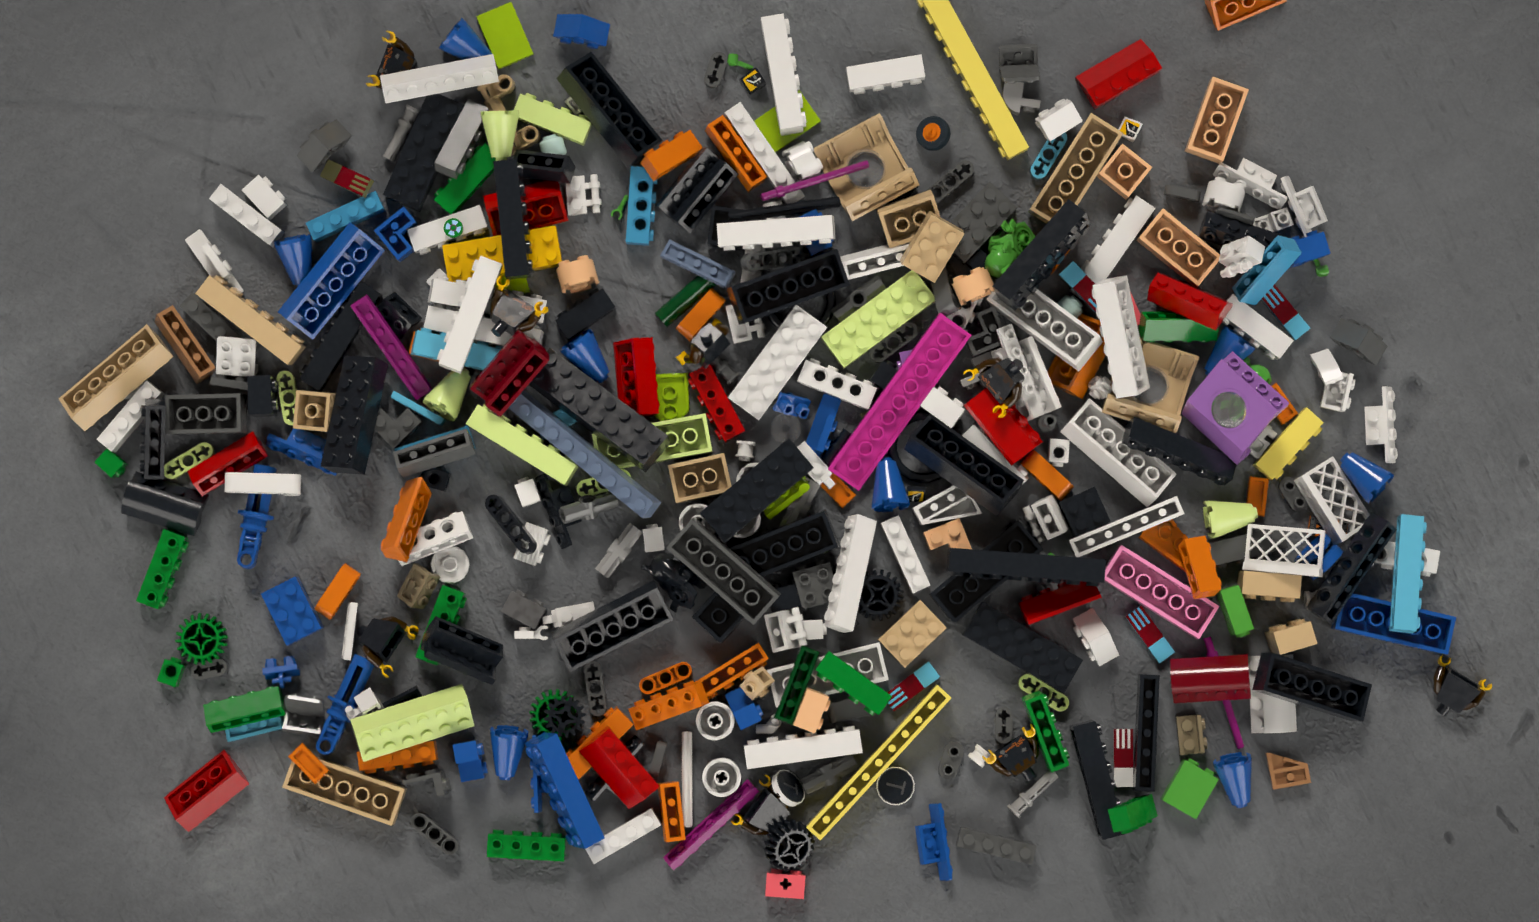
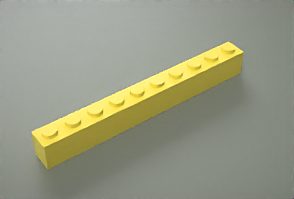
M916 0L920 8L924 7L927 13L925 18L930 25L933 24L935 27L934 34L937 40H942L946 56L948 58L951 57L954 64H952V67L957 75H961L963 79L961 83L964 89L970 91L972 104L981 111L979 116L984 125L988 124L990 137L999 144L998 151L1002 158L1006 157L1008 161L1027 151L1029 148L1027 142L949 0Z
M936 684L807 824L806 828L821 840L948 703L951 697Z

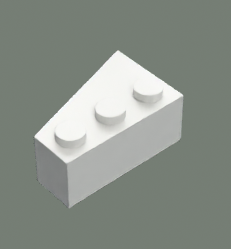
M954 485L912 508L921 525L982 514L975 500Z

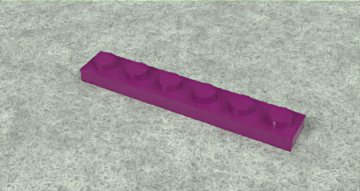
M366 294L351 304L350 307L413 397L418 400L433 389L370 297Z
M747 779L733 794L685 837L686 840H681L663 857L673 870L681 866L706 840H709L720 827H723L734 814H737L748 801L755 797L759 791L752 782Z

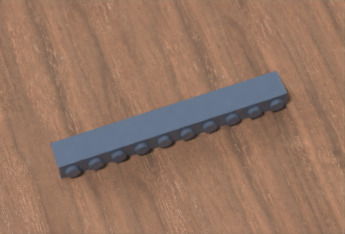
M523 390L509 406L511 411L641 518H651L661 502L528 392Z

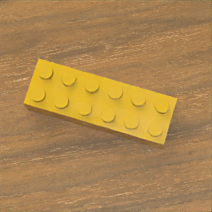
M556 225L530 230V234L527 235V241L530 240L532 254H529V260L533 261L534 271L559 267L558 263L563 260ZM501 235L442 245L447 278H449L448 281L456 283V280L467 281L468 277L472 278L474 274L472 266L475 259L479 260L480 256L502 263L503 267L499 276L505 275Z

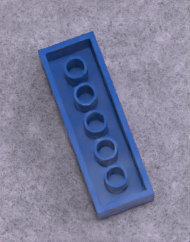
M349 222L279 309L278 313L313 340L385 250Z
M1353 593L1331 626V629L1448 655L1456 617L1420 609L1418 610L1420 627L1416 632L1389 631L1391 602Z
M544 732L525 742L527 747L525 749L526 753L535 764L533 766L534 770L543 781L541 784L545 793L549 794L551 798L549 801L554 811H557L559 816L557 818L558 822L567 833V842L573 847L586 849L605 839L556 733Z

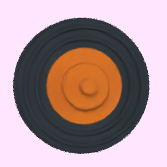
M937 116L923 119L916 130L917 141L923 148L930 151H937L946 146L951 135L948 123Z

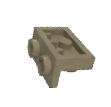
M414 563L397 597L411 608L424 609L429 602L432 592L437 587L440 576L432 574L420 564Z
M1199 714L1176 716L1179 755L1205 753L1204 749H1207V739L1203 737V730H1205L1204 718H1201Z

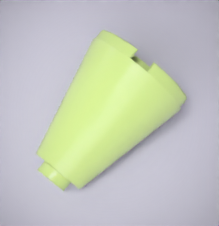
M519 110L481 111L491 157H496V161L507 160V157H511Z
M463 368L460 374L451 370L424 397L423 404L432 412L435 410L440 413V417L449 421H455L471 378L469 371Z
M1209 500L1203 503L1207 506L1203 507L1205 527L1210 528L1211 533H1207L1210 539L1252 524L1258 518L1257 508L1253 507L1250 503Z

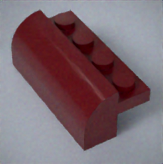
M518 329L470 385V389L485 400L486 407L501 417L548 363L549 354L534 338H529Z
M1248 654L1170 659L1171 688L1174 703L1251 699Z

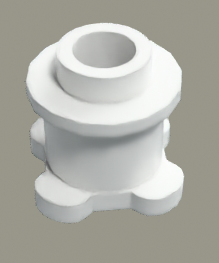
M737 440L738 452L735 456L739 457V461L750 462V458H754L753 446H756V443Z

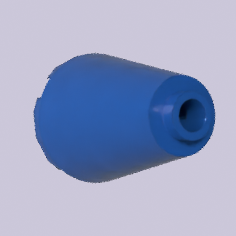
M463 18L456 23L446 36V40L439 46V49L461 60L492 54Z
M311 234L284 238L285 241L280 242L279 240L274 241L275 249L292 284L297 285V287L312 270Z
M1225 326L1204 367L1207 370L1205 374L1208 376L1218 362L1227 357L1232 351L1244 360L1253 353L1255 348L1243 337Z
M587 329L582 332L584 336L574 337L562 347L560 352L595 382L602 383L609 377L607 374L610 371L593 331Z
M1354 452L1351 454L1346 453L1340 460L1342 463L1340 465L1341 469L1368 504L1382 493L1386 482L1390 483L1394 478V474Z
M890 457L882 458L876 466L872 509L876 512H893V509L899 507V510L906 509L910 506V501L897 463Z
M498 725L495 730L491 727L490 737L495 774L499 776V779L510 780L511 777L515 776L525 742L528 738L529 731L527 729H523L522 732L518 731L519 727Z
M1241 752L1230 753L1220 756V761L1218 762L1216 759L1213 761V766L1231 804L1236 806V808L1246 807L1247 803L1251 801L1252 757L1249 753H1246L1247 756H1242Z

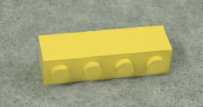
M1307 407L1303 408L1253 466L1269 480L1274 478L1277 480L1284 473V466L1286 464L1291 465L1297 458L1295 454L1299 450L1303 451L1310 444L1308 440L1311 436L1316 437L1323 428L1320 426L1324 422Z

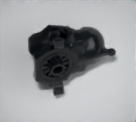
M660 553L654 557L650 566L642 564L641 569L650 573L653 579L659 583V586L667 591L669 598L673 600L670 605L672 611L676 613L679 606L691 609L695 605L694 601L698 593L692 585L703 589L707 586V583L681 560H673V554Z

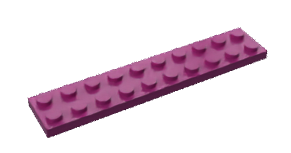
M939 313L828 466V470L859 491L919 409L932 388L937 384L969 340L971 334L942 313Z

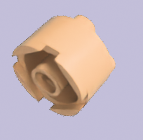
M588 255L580 256L575 261L564 260L558 263L559 267L556 269L562 293L566 294V290H570L571 293H578L591 289V284L593 283L599 284L594 262L592 259H589Z
M978 267L971 270V274L968 276L960 275L952 279L954 282L952 286L961 306L966 305V302L970 300L974 302L990 295L991 292H995L992 287L994 283L988 269Z

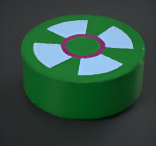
M451 218L445 222L444 232L450 238H457L463 233V224L458 219Z

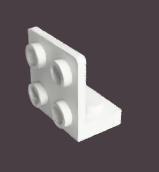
M218 336L216 374L245 377L256 376L258 373V364H255L256 340Z

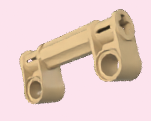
M500 75L498 77L499 82L477 87L489 111H507L501 98L512 93L515 89V81L510 76ZM504 80L510 81L507 89H502L501 83ZM530 125L518 131L516 130L511 156L515 155L516 149L525 150L537 144L541 139L540 131ZM534 130L536 133L534 139L528 140L527 133Z

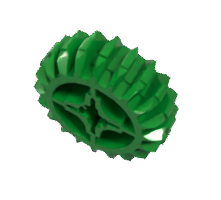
M198 613L197 619L194 615H191L190 619L192 622L184 619V623L187 626L179 625L183 632H176V635L181 636V639H176L175 642L182 644V646L177 647V650L184 649L185 651L181 656L189 655L187 658L188 662L194 658L195 665L198 664L200 659L202 665H205L206 659L209 663H213L212 656L215 659H219L220 656L217 652L224 654L225 651L221 646L228 645V643L222 642L223 639H228V635L222 636V632H225L227 629H219L223 624L222 621L215 624L217 617L213 616L209 620L210 614H206L204 619L202 613ZM204 623L211 626L216 635L207 634ZM198 624L196 634L193 637H187L190 629ZM200 634H202V637L211 638L203 641L204 644L201 641H193V639L201 637ZM216 641L214 649L206 654L208 643ZM188 643L196 644L200 655L194 653L189 648Z
M550 689L548 691L549 696L542 692L541 695L544 699L535 698L539 702L538 705L535 703L531 704L532 707L536 708V711H529V714H535V718H530L529 720L530 722L536 721L537 724L533 725L532 728H540L537 732L538 735L542 732L551 733V730L544 726L549 720L546 721L544 718L540 720L542 705L545 703L548 710H550L551 708L548 705L552 703L550 699L557 698L561 700V697L565 696V700H568L566 698L567 691H564L561 696L560 689H556V695H553V691ZM572 706L571 711H572L573 715L576 716V713H575V712H577V711H576V709ZM562 707V708H555V710L560 711V710H562L564 707ZM555 718L552 719L553 722L556 723L558 726L559 722L555 720ZM569 723L565 730L571 729L573 725L575 726V723Z

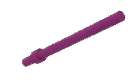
M866 160L784 187L780 185L774 187V190L760 194L761 199L765 201L775 197L781 198L787 193L869 168V163Z
M1211 636L1203 638L1208 652L1206 653L1207 657L1219 656L1217 650L1215 651ZM1222 700L1237 749L1243 748L1244 743L1231 701Z

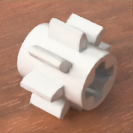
M1095 376L1088 384L1089 394L1094 399H1105L1108 393L1110 394L1112 391L1109 385L1111 381L1105 376Z

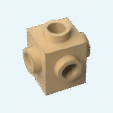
M762 666L754 672H748L743 677L745 681L740 687L751 700H754L757 697L763 698L768 694V688L775 680Z

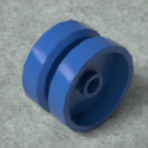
M1326 533L1322 564L1323 573L1332 567L1344 552L1338 545H1332L1326 549L1331 543V538ZM1320 535L1310 542L1313 547L1320 542ZM1307 545L1301 551V554L1304 556L1311 550V547ZM1314 551L1305 558L1311 564H1318V556ZM1299 554L1294 559V562L1298 561L1301 558ZM1309 576L1312 580H1315L1316 578H1318V577Z

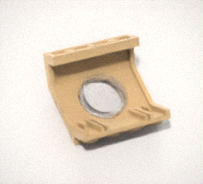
M880 113L813 148L816 158H819L823 165L822 171L824 174L859 162L868 161L869 168L828 180L835 195L840 198L841 206L852 221L919 186L914 171L911 167L908 168Z
M1140 338L1150 388L1139 395L1117 399L1116 395L1111 391L1104 399L1102 413L1127 421L1137 417L1176 434L1182 419L1180 414L1199 356L1156 342H1146ZM1111 376V378H1110L1111 383H1110L1109 385H1110L1111 388H1112V382H1113V380H1112V376Z

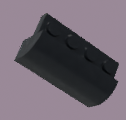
M703 146L656 206L678 226L691 233L737 177L738 173L726 162L720 160L707 147Z
M136 471L132 480H129L122 500L121 513L195 536L200 526L202 512L209 499V494L201 496L197 490L162 479H144V474Z
M435 616L426 629L420 647L424 651V657L429 660L443 664L448 668L455 669L491 685L496 681V666L503 658V644Z

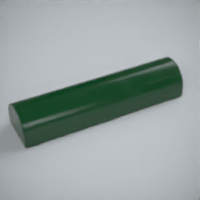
M697 275L658 309L655 315L666 327H669L716 284Z
M801 645L775 713V719L793 725L820 652Z

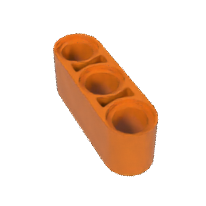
M711 288L678 324L676 330L690 342L727 300Z
M1032 450L1020 463L1060 501L1074 488L1061 473L1035 450Z
M344 563L316 604L314 610L331 620L360 578L361 573Z
M680 662L643 678L639 683V688L644 694L654 693L690 677L692 667L687 662ZM686 665L689 668V673L686 676H681L678 673L679 666ZM664 672L671 675V681L667 684L663 683L660 679L661 674ZM645 680L652 681L653 689L651 691L644 690L642 685Z

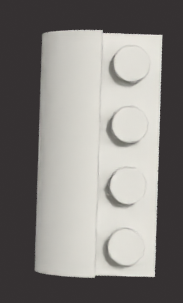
M1033 336L1019 341L1037 393V397L1026 401H1021L1020 398L1015 403L1016 408L1026 417L1027 421L1048 414L1061 407Z
M1293 654L1281 655L1293 659ZM1248 656L1251 689V733L1297 732L1295 703L1252 690L1260 656Z

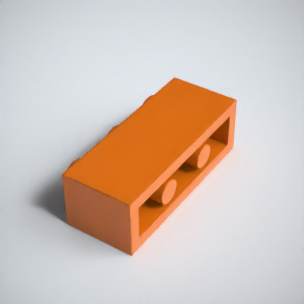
M691 130L685 133L683 131L677 133L672 141L665 140L659 145L657 150L652 148L644 154L645 158L641 161V164L653 181L692 159L703 148Z
M1206 536L1184 539L1178 545L1193 598L1199 599L1215 596L1221 590L1222 583L1217 576L1216 563L1211 556L1210 543L1207 542Z
M679 782L658 783L660 786L658 788L664 841L686 840Z

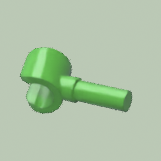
M731 53L728 55L727 62L730 66H741L749 70L753 69V66L738 61V54Z
M625 195L618 208L611 212V217L614 216L616 211H619L620 217L618 220L623 218L622 211L629 198L628 195Z
M1318 259L1313 260L1317 276H1327L1329 273L1328 266H1321Z

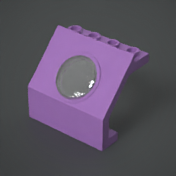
M1232 351L1227 357L1218 362L1187 400L1181 414L1238 465L1250 454L1251 449L1249 447L1267 425L1288 407L1289 402Z

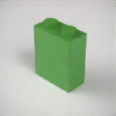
M1239 585L1221 589L1216 596L1230 635H1236L1239 638L1249 635L1250 630L1254 629Z
M1189 758L1188 761L1184 759L1181 761L1160 799L1188 816L1197 819L1219 779L1214 777L1216 775L1215 772L1208 768L1202 770L1198 767V762Z

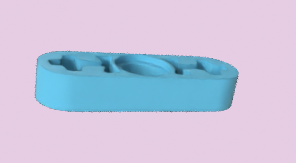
M1066 132L1061 134L1063 142L1059 141L1055 147L1048 145L1049 142L1053 144L1055 139L1046 141L1030 168V175L1034 179L1041 180L1046 176L1067 141ZM1046 149L1054 152V157L1050 160L1045 159L1043 156V152ZM1040 158L1044 163L1049 164V166L1047 167V165L1045 164L1042 168L1044 174L1040 173L1039 175H1036V170L1034 169V167L1038 168L1040 166L1041 161H1038V159Z

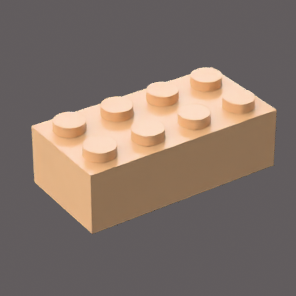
M1212 77L1207 86L1184 152L1218 164L1223 162L1249 89Z
M1162 209L1136 240L1196 288L1215 267L1220 257L1218 252L1165 209Z

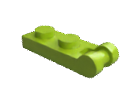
M804 476L764 510L765 515L769 519H772L809 490L810 485L806 477Z

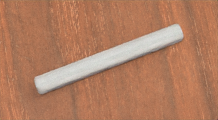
M690 731L682 732V813L684 827H692L693 825L692 732Z

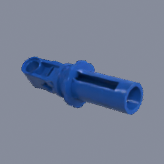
M254 464L253 473L277 472V468ZM248 493L246 508L238 510V514L243 516V523H240V528L243 531L239 542L237 562L244 569L255 567L262 543V533L267 532L266 523L267 521L274 520L273 516L268 515L272 494H262L259 510L255 512L258 494ZM245 555H250L252 558L251 563L248 565L242 563Z
M354 654L335 697L329 695L327 697L332 701V705L326 711L329 716L323 725L320 737L316 743L317 751L323 755H330L334 752L345 730L346 723H351L346 716L345 708L351 706L353 709H357L358 705L354 697L363 692L374 668V665L362 656ZM362 667L363 670L348 703L343 702L358 668ZM329 741L331 744L330 750L322 751L321 743Z

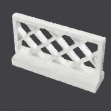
M1333 456L1293 480L1319 523L1326 531V534L1331 538L1333 545L1345 541L1360 530L1363 524L1356 522L1357 513L1362 514L1365 520L1370 515ZM1329 463L1334 468L1333 475L1325 473L1326 465ZM1313 473L1320 475L1319 484L1314 483L1309 475ZM1324 477L1332 479L1331 487L1323 485ZM1337 480L1343 483V491L1335 489ZM1322 489L1330 491L1329 500L1322 497ZM1334 493L1343 495L1341 504L1333 502ZM1347 497L1353 499L1354 508L1346 506ZM1332 506L1341 508L1339 517L1332 513ZM1345 509L1353 511L1352 520L1343 518ZM1343 522L1351 524L1350 532L1347 534L1342 529Z
M1248 524L1245 561L1243 562L1242 570L1323 577L1322 564L1326 531ZM1253 528L1260 529L1264 533V536L1257 542L1252 537ZM1278 530L1284 537L1275 544L1269 535ZM1293 532H1298L1303 539L1294 545L1288 537ZM1312 534H1320V542L1313 547L1307 538ZM1267 537L1273 546L1264 552L1259 543ZM1286 539L1292 548L1284 554L1278 545ZM1306 541L1311 550L1303 556L1297 547ZM1257 546L1262 555L1258 559H1250V551ZM1274 548L1282 555L1276 561H1272L1267 555ZM1293 550L1301 557L1295 563H1291L1286 557ZM1313 551L1318 556L1317 565L1310 564L1305 559Z

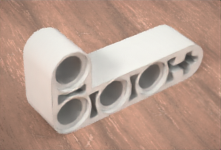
M226 472L224 492L300 496L301 475Z

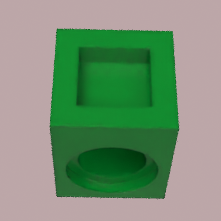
M106 449L94 462L114 479L121 477L126 471L125 467L128 465L109 449Z
M172 656L171 659H164L157 681L178 687L186 665L181 664V659ZM170 666L176 668V674L173 677L168 674Z

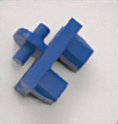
M780 392L778 400L772 409L786 415L806 419L810 411L808 407L811 401L807 398L795 396L790 392Z
M294 656L284 657V666H278L277 660L274 658L266 659L265 668H262L265 679H272V684H280L281 689L285 688L286 682H292L293 676H300V669L296 664Z

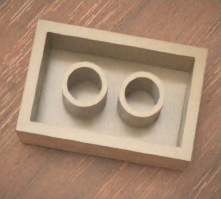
M931 190L876 208L889 248L911 242L929 211L940 216Z
M929 211L901 257V264L935 283L965 233L959 227Z
M724 453L668 465L676 504L723 494L731 487Z
M1238 571L1237 585H1239L1244 599H1256V596H1261V600L1275 601L1276 597L1280 598V602H1295V599H1300L1302 575Z
M919 600L878 641L905 668L947 627Z
M1305 619L1288 621V626L1286 624L1271 626L1269 631L1264 632L1270 652L1278 655L1317 644L1311 621H1305Z

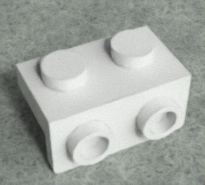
M1341 372L1343 375L1342 380L1325 385L1320 407L1338 412H1344L1346 409H1349L1351 403L1349 393L1355 386L1354 374Z

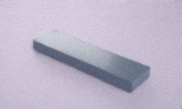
M670 239L660 255L661 258L724 289L728 288L736 274L734 270Z

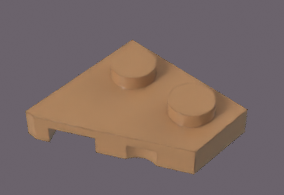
M1269 752L1265 753L1272 790L1311 783L1307 763Z

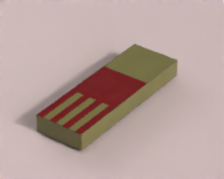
M329 159L320 175L323 179L366 198L374 183L372 179Z

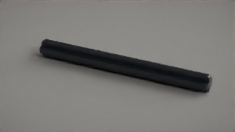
M836 196L733 211L728 213L729 223L805 213L815 209L819 211L841 207V201Z

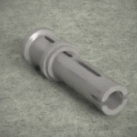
M408 104L405 105L406 110L402 118L398 119L399 126L383 154V157L393 162L420 111Z
M1048 770L1025 793H1020L1017 800L1011 805L1008 804V809L1019 819L1021 817L1020 814L1028 807L1031 808L1033 801L1059 778L1058 775Z

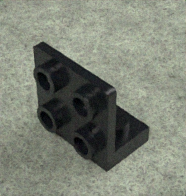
M396 292L384 298L377 307L399 340L422 319Z

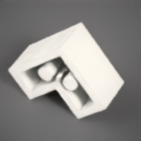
M1093 608L1073 618L1075 623L1073 629L1078 638L1082 636L1083 639L1081 641L1086 650L1089 649L1086 652L1091 661L1095 660L1101 666L1119 656L1108 629Z

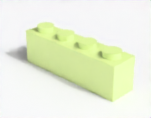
M529 93L525 95L520 94L514 110H519L518 120L584 146L592 127V123L586 116L581 114L575 116L571 114V110L564 107L557 109L553 107V103L546 100L543 103L537 101V97Z

